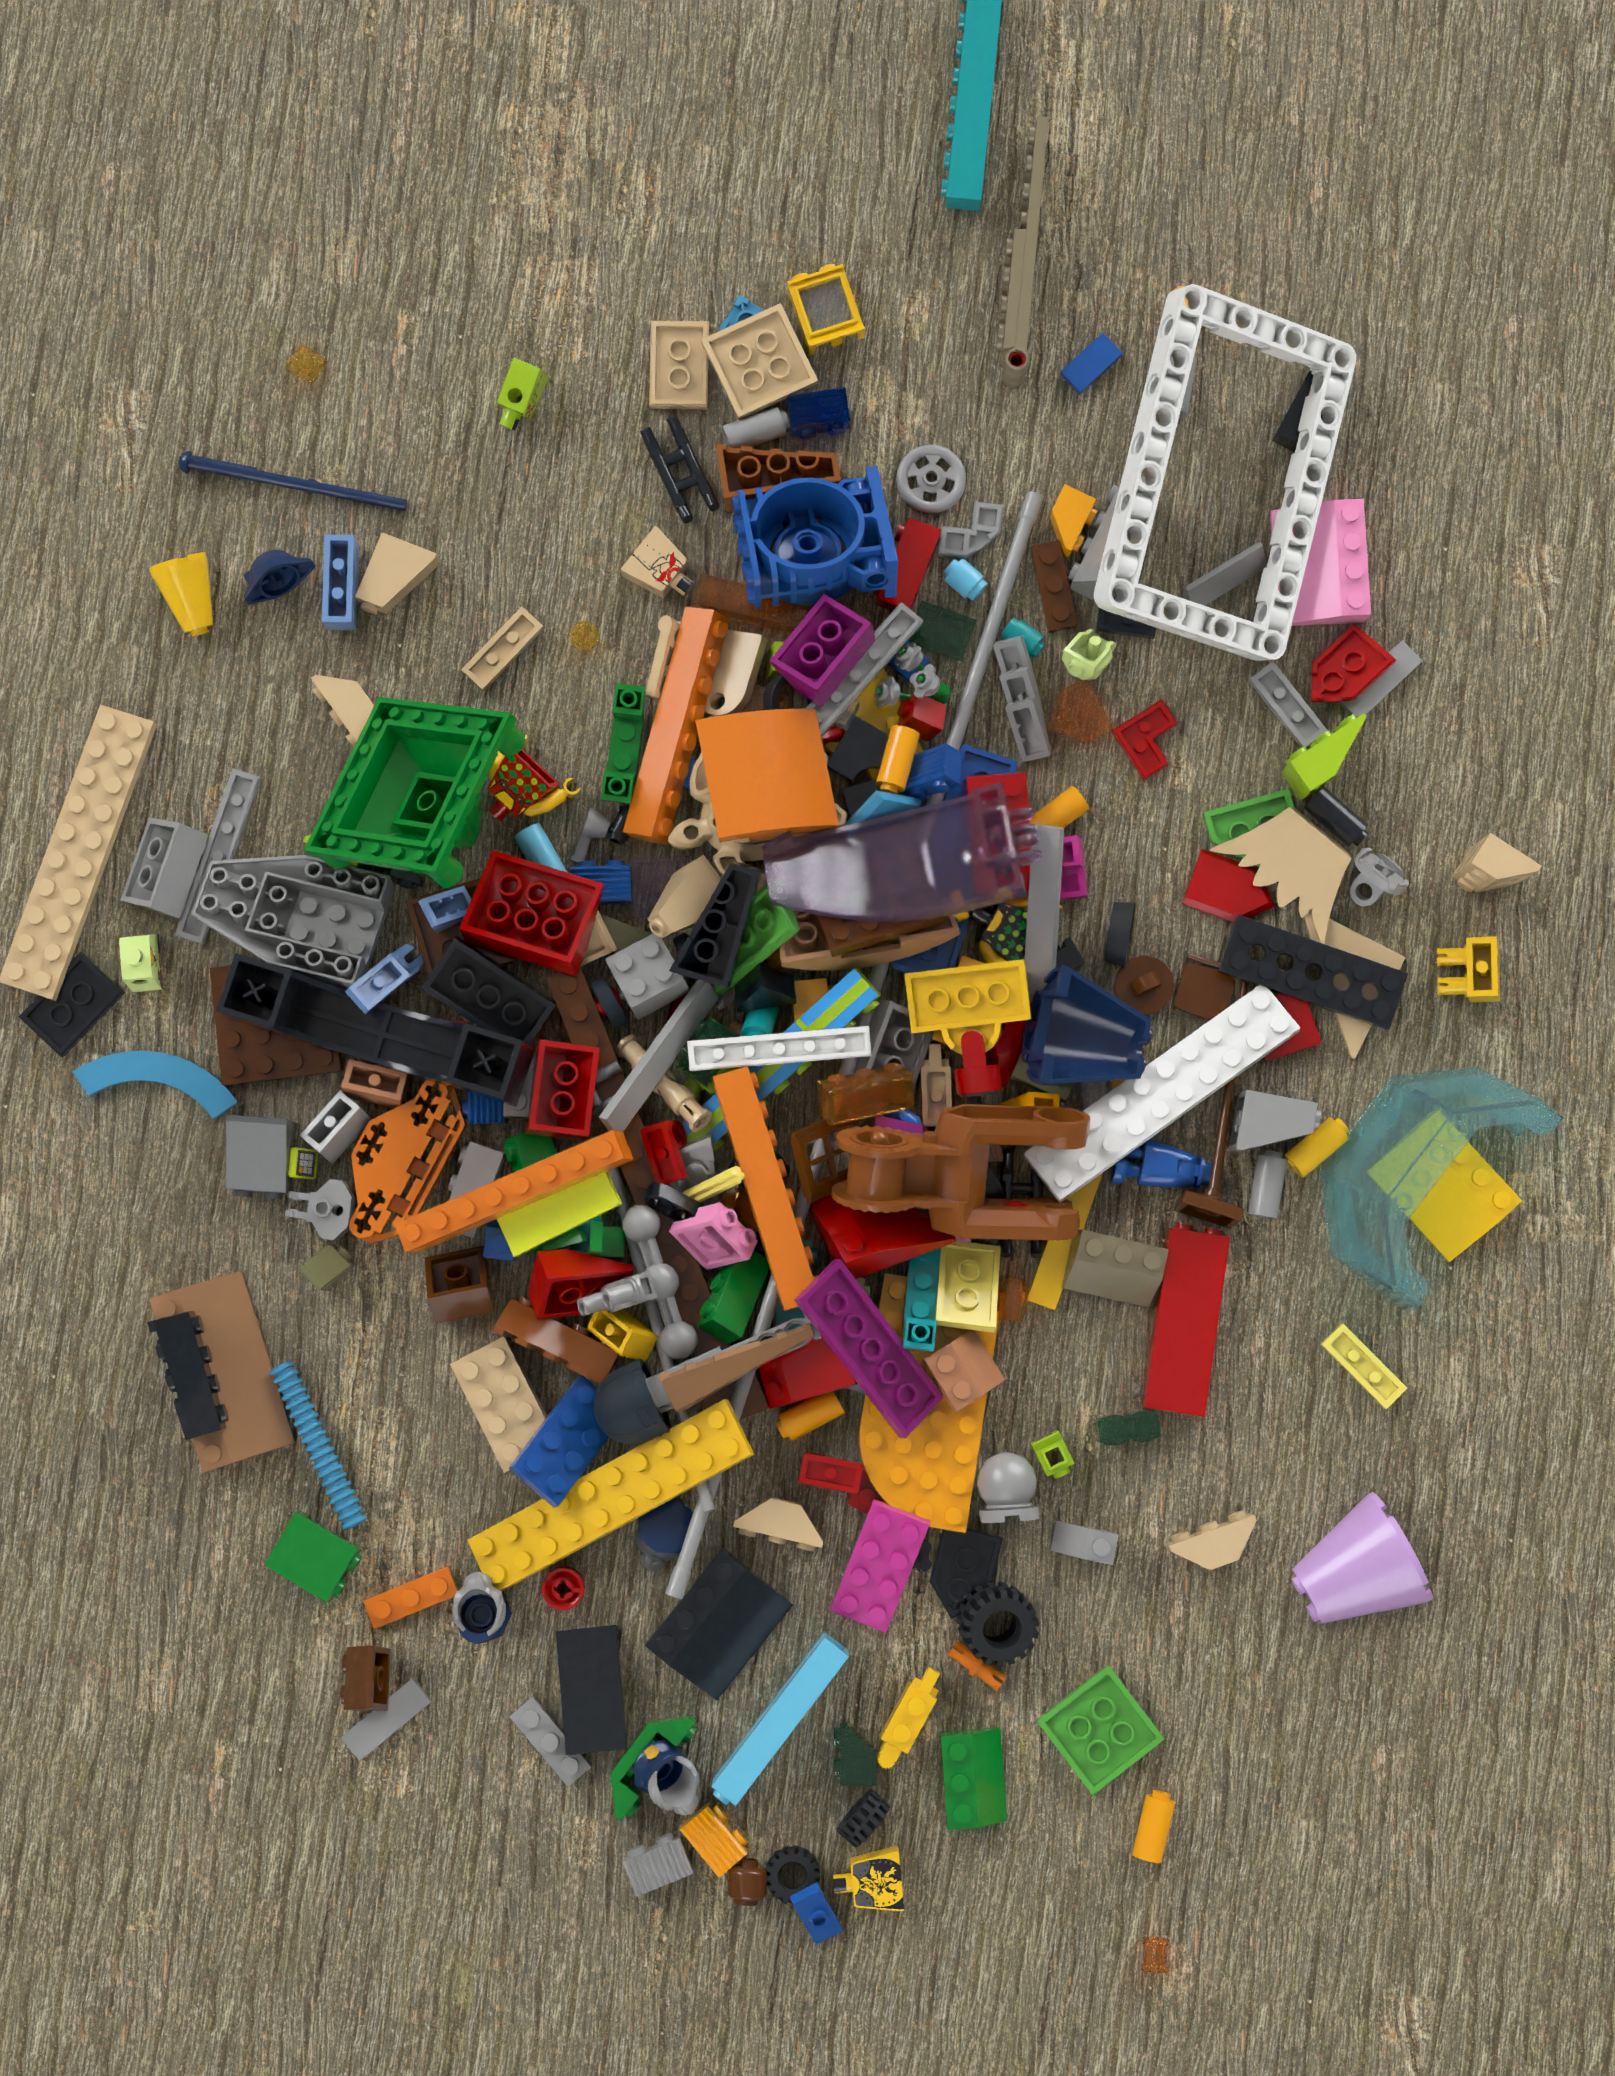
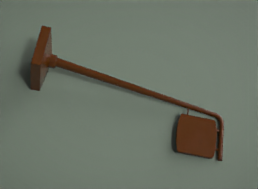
M1188 953L1187 959L1198 962V965L1186 964L1184 966L1173 1005L1189 1014L1211 1020L1229 1007L1236 980L1216 970L1200 966L1203 963L1219 969L1221 963ZM1241 980L1239 999L1246 995L1247 982ZM1235 1078L1228 1082L1224 1088L1209 1188L1205 1189L1204 1194L1186 1190L1176 1200L1173 1210L1231 1229L1241 1221L1244 1212L1243 1208L1221 1200L1222 1193L1220 1192Z

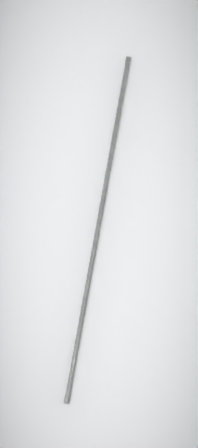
M1028 491L1019 515V523L946 742L958 751L962 744L1033 524L1036 522L1044 498L1041 494L1033 491ZM945 793L932 794V796L928 797L914 839V844L922 862ZM890 962L872 967L868 980L879 992L881 991ZM874 1010L867 1016L862 1012L855 1019L857 1023L855 1027L869 1026ZM859 1057L842 1059L823 1119L841 1112ZM833 1134L828 1135V1136H829V1141H830V1143H831ZM821 1139L815 1141L809 1161L825 1155ZM825 1161L811 1167L815 1183L819 1180ZM800 1186L793 1214L795 1218H801L804 1226L811 1203H807L802 1186ZM772 1275L751 1337L770 1329L779 1302V1296ZM756 1369L736 1381L730 1404L738 1421H740ZM723 1472L707 1480L713 1500ZM699 1497L677 1564L673 1568L665 1594L678 1599H683L691 1575V1567L709 1512H703Z

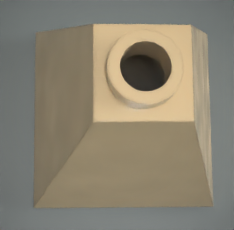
M704 855L672 874L648 917L650 929L656 936L665 938L696 925L697 920L721 880L719 874Z

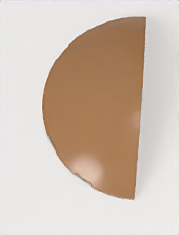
M892 876L889 878V881L893 883H901L904 881L901 879L893 878ZM864 884L860 889L864 892H873L876 886ZM836 893L832 898L836 901H844L848 896L845 893ZM802 898L793 908L800 931L780 946L781 967L803 970H844L884 964L913 956L943 944L960 935V930L953 913L946 903H943L942 907L946 913L945 922L832 957L808 899ZM903 899L899 904L903 907H911L915 902L912 899ZM878 907L874 908L871 913L874 916H883L887 911ZM849 916L844 918L842 922L846 925H855L859 920Z

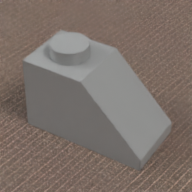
M1056 1520L1050 1550L1085 1560L1113 1565L1119 1535L1115 1532Z

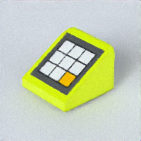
M290 1148L289 1177L314 1180L317 1173L318 1152L313 1149Z

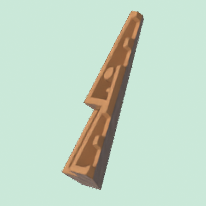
M806 1323L790 1331L777 1333L776 1336L759 1342L757 1340L716 1354L695 1364L694 1362L687 1364L684 1368L669 1374L668 1372L661 1373L659 1378L675 1411L681 1413L814 1336L811 1324Z

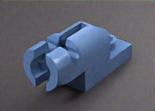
M404 944L392 954L390 953L345 991L364 1014L369 1012L379 1002L385 1000L424 967L421 955L411 963H407L404 960L414 949L413 946Z

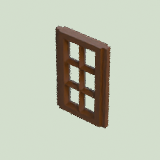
M868 1099L791 1133L792 1139L790 1141L807 1203H813L832 1194V1187L836 1183L847 1180L848 1168L837 1173L834 1156L845 1151L840 1148L832 1151L828 1135L842 1129L845 1130L848 1127L852 1128L851 1125L864 1119L867 1120L868 1126L874 1127L876 1115L879 1116L873 1099ZM821 1139L825 1155L809 1161L806 1145ZM827 1161L830 1176L815 1183L811 1167Z

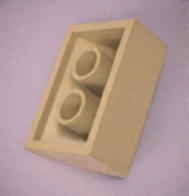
M1490 833L1470 847L1452 877L1458 880L1457 885L1468 892L1473 890L1481 892L1519 884L1538 872L1542 865Z

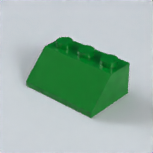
M1000 1727L940 1731L947 1829L981 1828L1007 1821Z

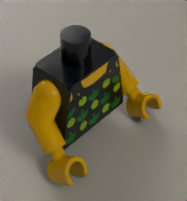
M1008 897L1004 901L996 902L991 911L976 903L971 910L969 919L981 925L976 939L980 942L979 950L986 964L1021 960L1024 958L1028 897Z

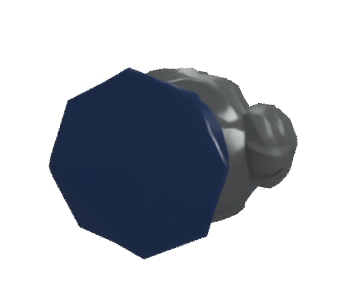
M675 1497L638 1517L635 1543L641 1552L639 1555L640 1563L650 1571L663 1569L666 1561L677 1559L680 1555L693 1515V1511L682 1499Z

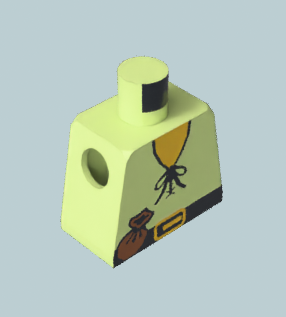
M159 934L119 938L122 979L133 993L163 990Z

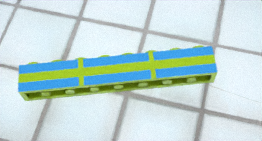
M854 968L783 1033L855 1027L857 1023L854 1020L862 1012L866 1016L870 1014L880 1004L877 999L882 994L858 968ZM808 1061L748 1066L750 1073H756L760 1089L755 1090L758 1101L764 1100L767 1106L769 1103L766 1099L773 1093L777 1096L780 1095L791 1085L788 1081L795 1073L799 1076L802 1075L813 1063ZM716 1094L702 1106L704 1109H709L712 1112L711 1120L703 1129L693 1132L689 1128L687 1121L682 1124L686 1131L688 1142L712 1133L714 1153L725 1144L722 1139L728 1134Z

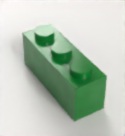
M753 1250L749 1260L722 1266L719 1274L710 1285L712 1292L709 1299L705 1301L700 1309L699 1314L701 1318L697 1327L726 1345L741 1338L770 1268L767 1258Z

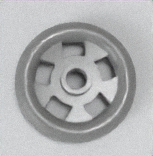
M923 445L913 449L902 459L896 475L897 488L903 500L915 510L924 513L943 512L954 506L963 495L966 486L965 468L958 456L951 450L939 445ZM925 457L929 464L919 470L915 462ZM940 459L945 460L950 465L946 472L936 465ZM928 474H934L937 477V480L934 482H929L926 479V476ZM916 476L919 488L910 489L908 478ZM946 479L954 482L950 493L942 490ZM923 493H936V501H924Z

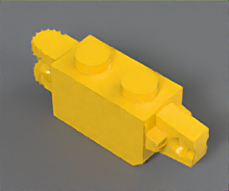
M930 1666L926 1669L921 1680L914 1677L912 1682H908L880 1733V1738L884 1742L880 1747V1752H878L877 1760L882 1768L886 1769L895 1765L894 1762L897 1761L902 1751L906 1754L909 1753L937 1701L936 1695L939 1690L933 1686L940 1673Z

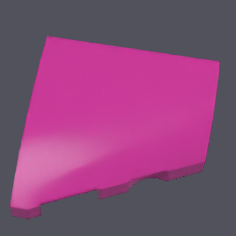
M1077 835L1064 837L1060 901L1088 897L1082 839Z

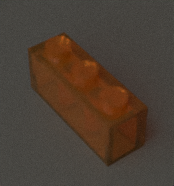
M888 1063L883 1068L873 1070L859 1069L856 1073L849 1075L835 1074L829 1076L828 1079L817 1081L819 1115L829 1125L914 1108L913 1074L898 1063Z

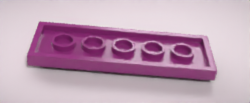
M834 1259L794 1299L899 1438H906L944 1398L943 1394L909 1349L903 1348V1341L841 1259Z

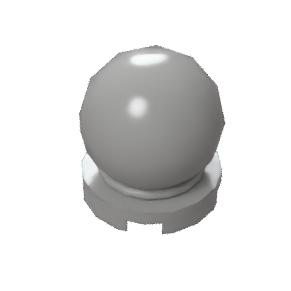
M1002 1452L988 1458L979 1470L977 1480L979 1495L987 1504L986 1509L979 1510L980 1522L1003 1523L1005 1522V1516H1014L1015 1519H1020V1521L1039 1519V1506H1032L1030 1502L1036 1493L1037 1478L1031 1464L1023 1456L1009 1452Z

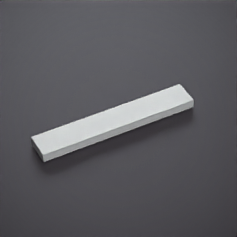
M869 1026L687 1041L690 1071L871 1056Z

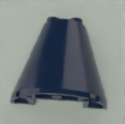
M1060 965L1050 971L1044 978V983H1047L1045 988L1041 992L1036 991L1030 1005L1032 1019L1026 1020L1024 1026L1022 1059L1023 1062L1029 1065V1069L1026 1071L1028 1078L1035 1083L1043 1085L1141 1079V1075L1146 1067V1058L1142 1056L1143 1045H1147L1151 1040L1152 1031L1150 1027L1152 1020L1068 966Z

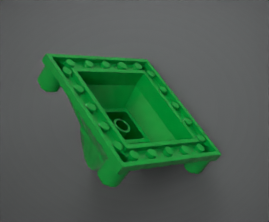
M378 697L304 851L312 857L320 858L335 870H340L351 862L427 874L443 888H450L456 885L463 875V866L451 855L453 848L469 849L478 839L481 825V796L479 794L487 774L498 755L497 752L499 751L505 756H512L520 752L525 743V734L515 725L517 719L510 712Z

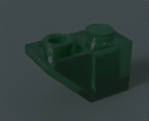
M840 1719V1727H834V1746H840V1758H834V1777H840V1786H877L876 1750L846 1719Z

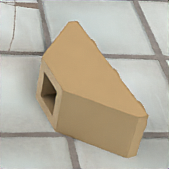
M314 675L311 679L316 686L312 688V691L321 703H324L326 700L333 708L329 712L330 716L338 727L343 724L350 732L345 737L354 748L374 704L357 681Z
M771 1496L737 1517L734 1521L733 1527L739 1528L738 1533L741 1535L756 1537L757 1533L769 1535L768 1541L785 1545L786 1540L798 1542L797 1548L815 1552L816 1547L822 1548L823 1546L822 1537L802 1504Z
M1245 1510L1228 1515L1229 1521L1217 1524L1215 1520L1199 1526L1201 1531L1189 1535L1188 1531L1177 1533L1171 1536L1172 1541L1166 1543V1547L1169 1551L1206 1569L1213 1570L1239 1560L1257 1520L1252 1513L1246 1514Z

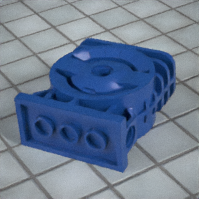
M878 466L866 467V477L843 479L839 484L818 478H798L780 483L772 487L764 495L761 487L755 488V499L746 500L743 489L737 490V496L732 497L734 531L738 533L739 538L737 539L739 557L742 556L743 559L741 565L743 579L747 581L748 604H754L755 609H761V599L769 597L773 607L779 606V599L792 604L815 605L823 594L835 600L846 594L852 587L860 592L883 590L885 598L897 597L898 558ZM788 523L789 527L784 530L783 525ZM776 540L775 554H773L770 550ZM840 540H841V542L843 543V545H844V547H845V550H846V551H845L844 553H842V554H841V543H840Z

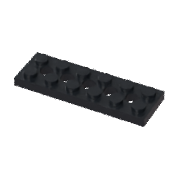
M1241 915L1236 917L1218 972L1257 986L1267 987L1269 990L1385 1030H1389L1408 976L1407 972ZM1259 945L1263 948L1264 958L1261 961H1254L1249 957L1248 950L1250 946ZM1280 955H1287L1292 959L1293 965L1289 971H1283L1277 966V958ZM1310 964L1318 966L1321 971V976L1316 981L1308 979L1305 975V969ZM1337 974H1343L1348 978L1349 986L1346 990H1338L1334 986L1333 980ZM1365 984H1372L1376 987L1377 997L1374 1000H1367L1363 997L1362 988Z

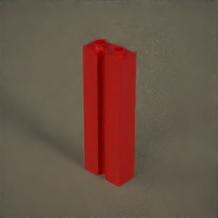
M1175 1223V1228H1167L1164 1248L1169 1249L1163 1279L1158 1288L1141 1407L1205 1417L1230 1237L1222 1236L1223 1230L1205 1228V1233L1193 1231V1225Z

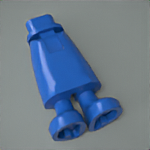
M1150 1139L1111 1166V1183L1121 1184L1125 1178L1133 1177L1137 1178V1185L1168 1188H1199L1200 1185L1209 1186L1212 1163L1205 1162V1158L1200 1157L1198 1159V1156ZM1124 1158L1140 1159L1141 1163H1130Z

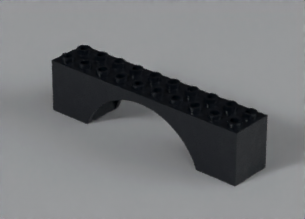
M235 953L216 1009L217 1012L244 1024L517 1107L535 1051L524 1041L470 1024L431 1017L383 1002H379L369 1012L364 1014L346 994V990L295 971Z

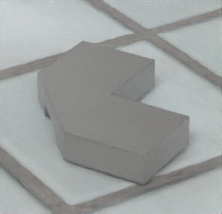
M975 501L971 529L942 526L938 557L959 560L964 558L967 561L999 537L1004 505Z

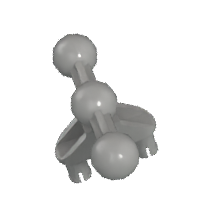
M635 1205L626 1212L622 1220L623 1231L629 1239L638 1242L646 1270L604 1285L600 1292L578 1299L577 1307L580 1314L585 1316L605 1309L615 1312L652 1299L656 1300L665 1325L659 1337L660 1347L671 1358L685 1359L695 1351L698 1344V1336L694 1327L683 1322L674 1297L679 1287V1276L673 1267L663 1263L655 1236L661 1227L660 1217L656 1210L647 1205Z

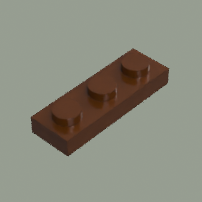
M1060 540L1032 545L1030 551L1048 633L1076 628L1078 624Z

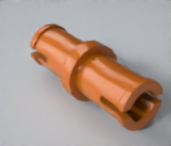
M959 1639L947 1654V1656L953 1658L969 1670L968 1674L970 1676L976 1675L996 1692L1001 1687V1683L1007 1678L1006 1674H1003L993 1665L984 1663L981 1658L977 1659L971 1650Z

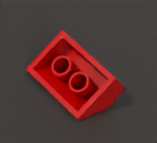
M539 1040L536 1045L525 1134L554 1138H589L600 1053L599 1047Z

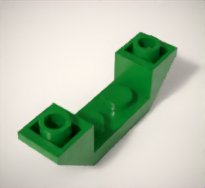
M616 683L612 710L614 719L607 771L604 770L601 801L631 804L637 777L644 724L646 687Z
M693 1715L649 1720L614 1766L610 1777L615 1817L620 1822L625 1815L631 1818L641 1804L637 1800L641 1792L623 1778L624 1775L628 1778L633 1775L634 1763L643 1748L659 1740L655 1736L657 1732L676 1747L681 1741L686 1744L697 1730L693 1726L696 1722V1718Z

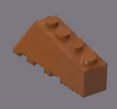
M520 1296L519 1300L511 1298L492 1332L501 1336L504 1334L515 1343L531 1350L534 1349L542 1356L557 1363H562L565 1367L597 1383H601L611 1373L619 1354L603 1341H598L588 1336L590 1331L577 1323L570 1327L562 1323L564 1317L537 1319L529 1299Z

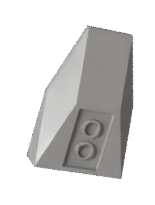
M307 855L216 860L210 862L192 916L263 962L283 967L323 983L347 990L368 971L395 888L391 877L388 875L352 866L335 870L323 860Z

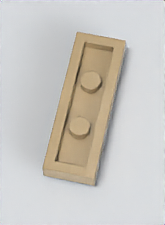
M521 606L461 671L484 692L544 629L543 625Z

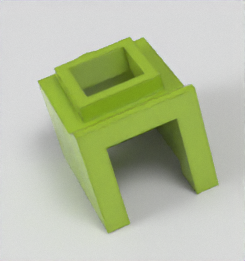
M1055 1430L1051 1432L1052 1434L1038 1441L1030 1442V1445L1045 1476L1053 1475L1054 1479L1070 1473L1069 1466L1075 1463L1060 1432ZM1058 1447L1064 1460L1051 1466L1045 1453Z

